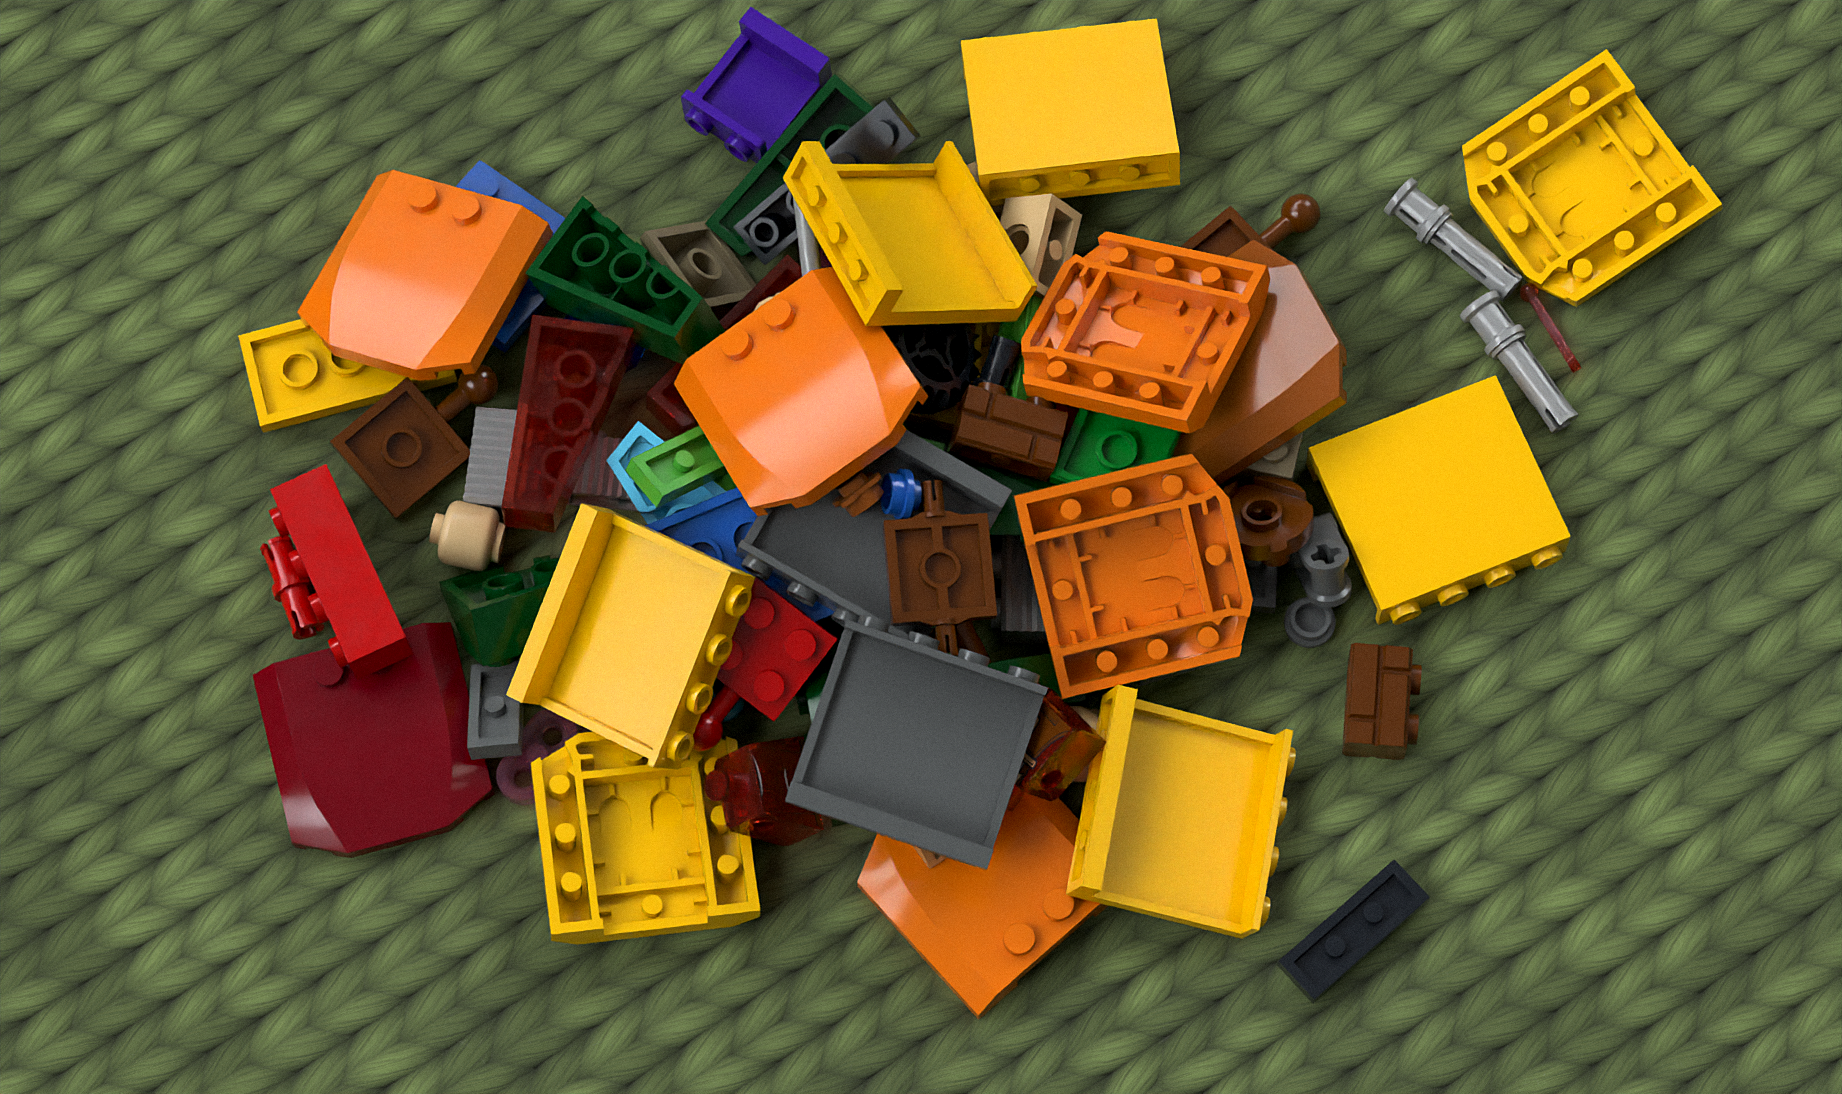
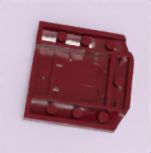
M451 622L421 623L402 628L414 654L359 680L355 677L349 664L342 668L339 667L331 648L275 662L252 675L291 842L295 848L306 850L307 847L332 852L336 856L354 858L450 832L464 821L463 816L484 798L487 801L495 794L486 759L471 760L467 749L470 693Z

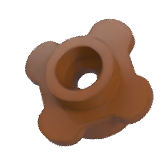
M860 470L837 487L840 495L833 500V506L835 508L838 506L845 508L851 517L864 512L884 494V490L877 483L882 478L879 472L864 474Z

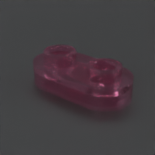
M548 709L539 711L530 719L523 729L522 755L504 757L497 768V783L507 800L518 805L535 803L533 783L528 787L522 788L515 784V780L521 773L531 774V762L539 757L543 760L564 747L565 741L577 735L578 730L574 722ZM551 731H558L563 735L560 743L554 746L547 745L544 742L545 736Z

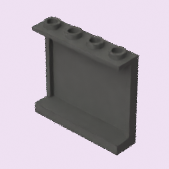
M906 430L897 445L862 469L864 474L879 472L882 476L877 482L880 487L886 473H896L900 468L910 469L914 480H919L920 484L921 482L931 480L933 500L934 480H942L945 511H952L961 515L988 513L989 531L1012 492L1006 486ZM837 487L812 505L795 508L790 503L767 508L768 515L757 516L746 537L738 545L736 556L743 559L741 566L746 571L765 581H768L769 577L773 576L789 585L786 592L805 605L813 607L816 601L834 611L831 618L843 627L846 620L857 623L861 614L890 624L887 633L906 640L910 631L929 637L933 628L923 625H891L882 524L884 520L896 519L893 515L883 513L880 499L855 517H851L845 508L841 506L835 508L833 506V500L840 495ZM921 495L919 509L912 511L909 518L924 512L923 495Z
M861 614L857 623L846 620L785 803L982 870H987L1015 781L1048 688L1039 685L1040 675L1031 671L1010 666L1006 674L987 667L990 658L981 654L960 649L956 657L939 651L937 649L940 641L910 631L906 640L889 634L887 632L890 624Z

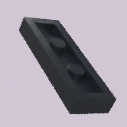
M1394 859L1278 961V967L1314 1004L1429 902L1430 897Z

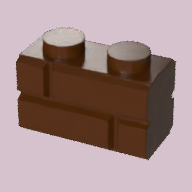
M981 382L977 386L969 384L959 402L947 452L954 456L1046 482L1057 463L1068 413L1056 410L1054 402L1042 397H1028L1025 401L1008 396L1007 390L1004 387L994 383Z
M1365 643L1351 644L1348 655L1342 754L1345 756L1401 760L1405 757L1407 744H1417L1419 714H1410L1409 706L1410 695L1420 694L1422 665L1412 664L1413 649L1410 647L1379 646L1377 644Z

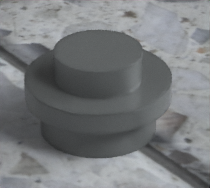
M1307 597L1300 598L1288 607L1284 617V629L1289 639L1298 646L1304 648L1319 647L1325 644L1333 635L1335 615L1331 607H1319L1313 604Z

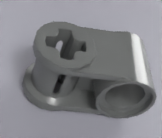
M1331 513L1314 516V529L1309 541L1301 549L1290 554V559L1287 563L1295 571L1307 594V598L1313 604L1319 607H1336L1345 603L1351 597L1352 584L1345 570L1350 560L1348 547L1342 540Z

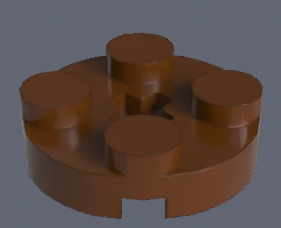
M1264 475L1255 476L1254 484L1238 488V481L1222 489L1230 499L1243 559L1261 561L1264 565L1270 567L1281 566L1289 561L1290 554L1301 549L1309 541L1314 529L1312 504L1310 505L1306 501V492L1296 483L1284 478ZM1264 515L1271 516V519H1270V520H1266V521H1256V520H1255V519H1258V520L1261 519Z

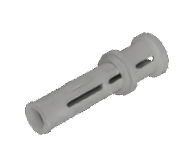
M1412 177L1408 179L1390 199L1383 212L1389 217L1396 215L1417 233L1416 239L1419 242H1425L1427 245L1433 243L1472 277L1486 286L1489 291L1496 290L1501 296L1500 300L1504 302L1517 288L1523 277L1511 267H1508L1494 253L1452 220L1453 214L1450 212L1451 209L1445 204L1438 206L1417 188L1418 182Z
M1496 290L1490 291L1467 306L1460 314V318L1464 323H1471L1486 344L1484 351L1487 356L1492 357L1493 360L1499 359L1549 427L1550 432L1555 434L1570 425L1571 422L1569 420L1574 421L1579 414L1565 399L1554 381L1524 342L1526 335L1523 326L1513 323L1499 303L1501 299L1499 293Z

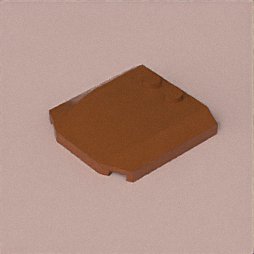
M1255 240L1250 241L1228 257L1267 265L1270 283L1264 312L1204 427L1192 433L1183 432L1172 456L1193 454L1217 485H1221L1347 403V392L1343 389V367L1347 366V351L1306 275L1295 263Z

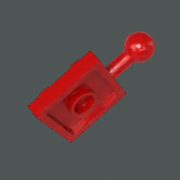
M758 577L755 578L751 588L752 597L750 605L746 612L740 616L731 638L732 649L730 655L720 666L716 676L724 685L700 716L693 734V750L708 751L720 742L723 734L721 722L740 697L775 722L838 639V637Z

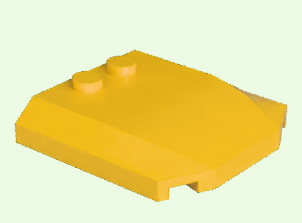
M1607 49L1462 145L1469 199L1473 209L1526 282L1575 307L1722 210L1721 201L1694 165L1690 167L1637 97L1635 86Z
M593 731L578 733L565 741V746L543 760L539 757L531 762L551 941L579 945L733 927L760 917V904L749 825L748 828H729L723 802L720 800H710L706 796L704 789L705 779L718 780L715 766L731 768L730 765L733 764L737 765L738 769L741 770L736 739L726 736V740L721 739L713 749L708 751L692 749L687 759L682 762L679 770L647 765L648 758ZM728 778L730 790L742 793L741 787L734 786L733 780ZM732 793L735 799L737 795L739 797L738 801L744 803L742 799L745 800V796L743 798V794ZM746 803L733 805L736 818H746Z

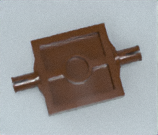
M931 480L921 482L924 512L909 519L884 520L882 524L891 625H923L935 628L936 640L940 641L937 650L947 653V638L948 654L957 657L956 626L967 621L995 619L997 617L988 513L961 515L952 511H945L943 481L934 480L933 500Z

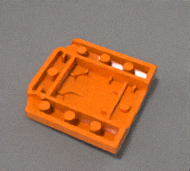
M391 170L377 175L297 313L303 324L308 329L311 328L318 335L324 346L334 356L419 381L437 379L438 372L462 369L464 375L475 374L529 279L525 274L551 239L553 232L547 221L520 204Z
M1104 232L1098 237L1099 246L1084 257L1075 254L1062 264L1021 339L1025 373L1023 374V385L1026 394L1030 397H1042L1056 403L1185 433H1192L1204 427L1264 312L1270 283L1267 265L1122 234Z
M833 267L811 270L685 360L674 382L675 387L745 501L758 517L768 515L767 508L790 503L795 508L812 505L897 445L907 430L903 423L916 402L919 401L923 405L928 398L927 393L882 326H865Z
M1193 454L1180 455L1013 495L1062 699L1114 687L1118 684L1123 685L1240 657L1244 631L1253 603L1250 584L1230 499L1200 465Z
M1028 773L1020 786L1014 784L987 870H982L950 858L944 859L929 869L912 845L877 834L857 881L859 889L978 1020L1017 987L1020 978L1092 915L1096 917L1108 906L1066 895L1079 819L1046 784L1048 793Z

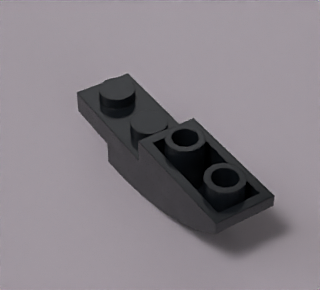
M888 97L830 145L825 152L832 164H889L921 135L892 99ZM786 183L780 186L733 227L764 266L798 240L793 195Z

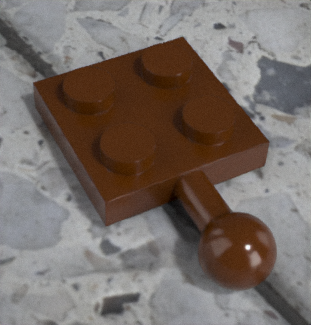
M1294 194L1283 203L1281 217L1262 233L1258 234L1230 205L1180 247L1228 257L1250 241L1255 240L1274 251L1273 249L1293 232L1306 233L1314 229L1320 220V207L1317 201L1310 195Z
M480 364L475 374L464 375L462 372L458 381L459 388L435 408L407 377L330 441V444L396 520L469 459L470 449L449 426L448 422L471 403L484 404L492 400L498 391L497 375L490 367Z

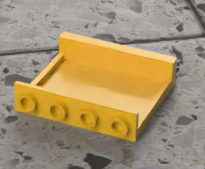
M1157 18L961 40L963 75L966 82L979 187L990 206L1004 205L1005 199L1011 197L1053 194L1060 199L1180 185V152Z
M803 141L783 176L787 187L865 326L1016 322L1038 287L952 141L945 142L934 163L832 164L820 141Z
M1496 375L1308 448L1306 465L1313 481L1320 480L1377 607L1375 619L1378 625L1392 620L1394 625L1408 622L1422 613L1421 608L1438 601L1441 606L1454 604L1468 596L1469 589L1484 583L1487 584L1488 588L1500 586L1512 580L1516 576L1515 571L1533 565L1535 569L1551 566L1563 558L1562 553L1567 549L1571 535Z
M581 503L506 695L521 703L540 705L648 758L647 765L679 770L682 762L687 759L693 748V734L700 716L711 703L713 697L712 686L720 666L730 655L732 649L731 638L740 616L746 612L750 605L752 597L751 588L756 577L610 509Z
M1118 684L1103 694L1095 733L1104 743L1101 747L1093 743L1066 895L1240 939L1259 931L1260 927L1265 925L1270 912V898L1265 896L1268 877L1274 874L1279 859V849L1274 846L1277 827H1280L1283 823L1287 811V798L1282 796L1285 778L1291 774L1296 758L1295 748L1291 747L1293 730L1284 729L1273 735L1136 699L1138 689Z

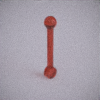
M1533 283L1524 284L1520 289L1521 299L1525 302H1530L1571 371L1575 373L1582 369L1538 298V287Z

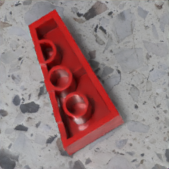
M327 464L271 488L270 491L277 507L268 511L280 537L283 538L289 534L292 537L297 549L288 553L300 581L309 577L316 593L307 597L320 625L327 621L331 623L336 636L327 641L339 667L342 668L349 664L355 677L359 680L413 655L412 648Z

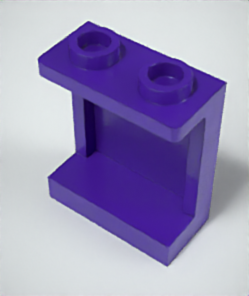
M750 7L739 21L741 31L739 37L697 90L693 93L687 89L683 93L681 102L685 115L684 119L695 131L705 136L712 133L724 141L725 148L739 160L747 162L751 159L758 163L832 77L829 57Z

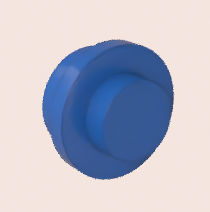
M900 468L896 473H886L881 488L884 490V494L880 498L882 511L884 514L893 515L895 519H909L912 511H917L921 503L922 490L920 481L914 480L910 469Z

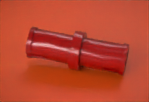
M280 536L268 540V544L263 543L260 547V551L266 560L274 581L271 588L276 601L282 602L292 628L293 637L297 640L317 635L316 631L321 632L325 627L324 623L320 625L307 597L311 595L310 591L313 588L310 577L300 581L288 555L289 552L294 551L291 538L289 536L283 538Z

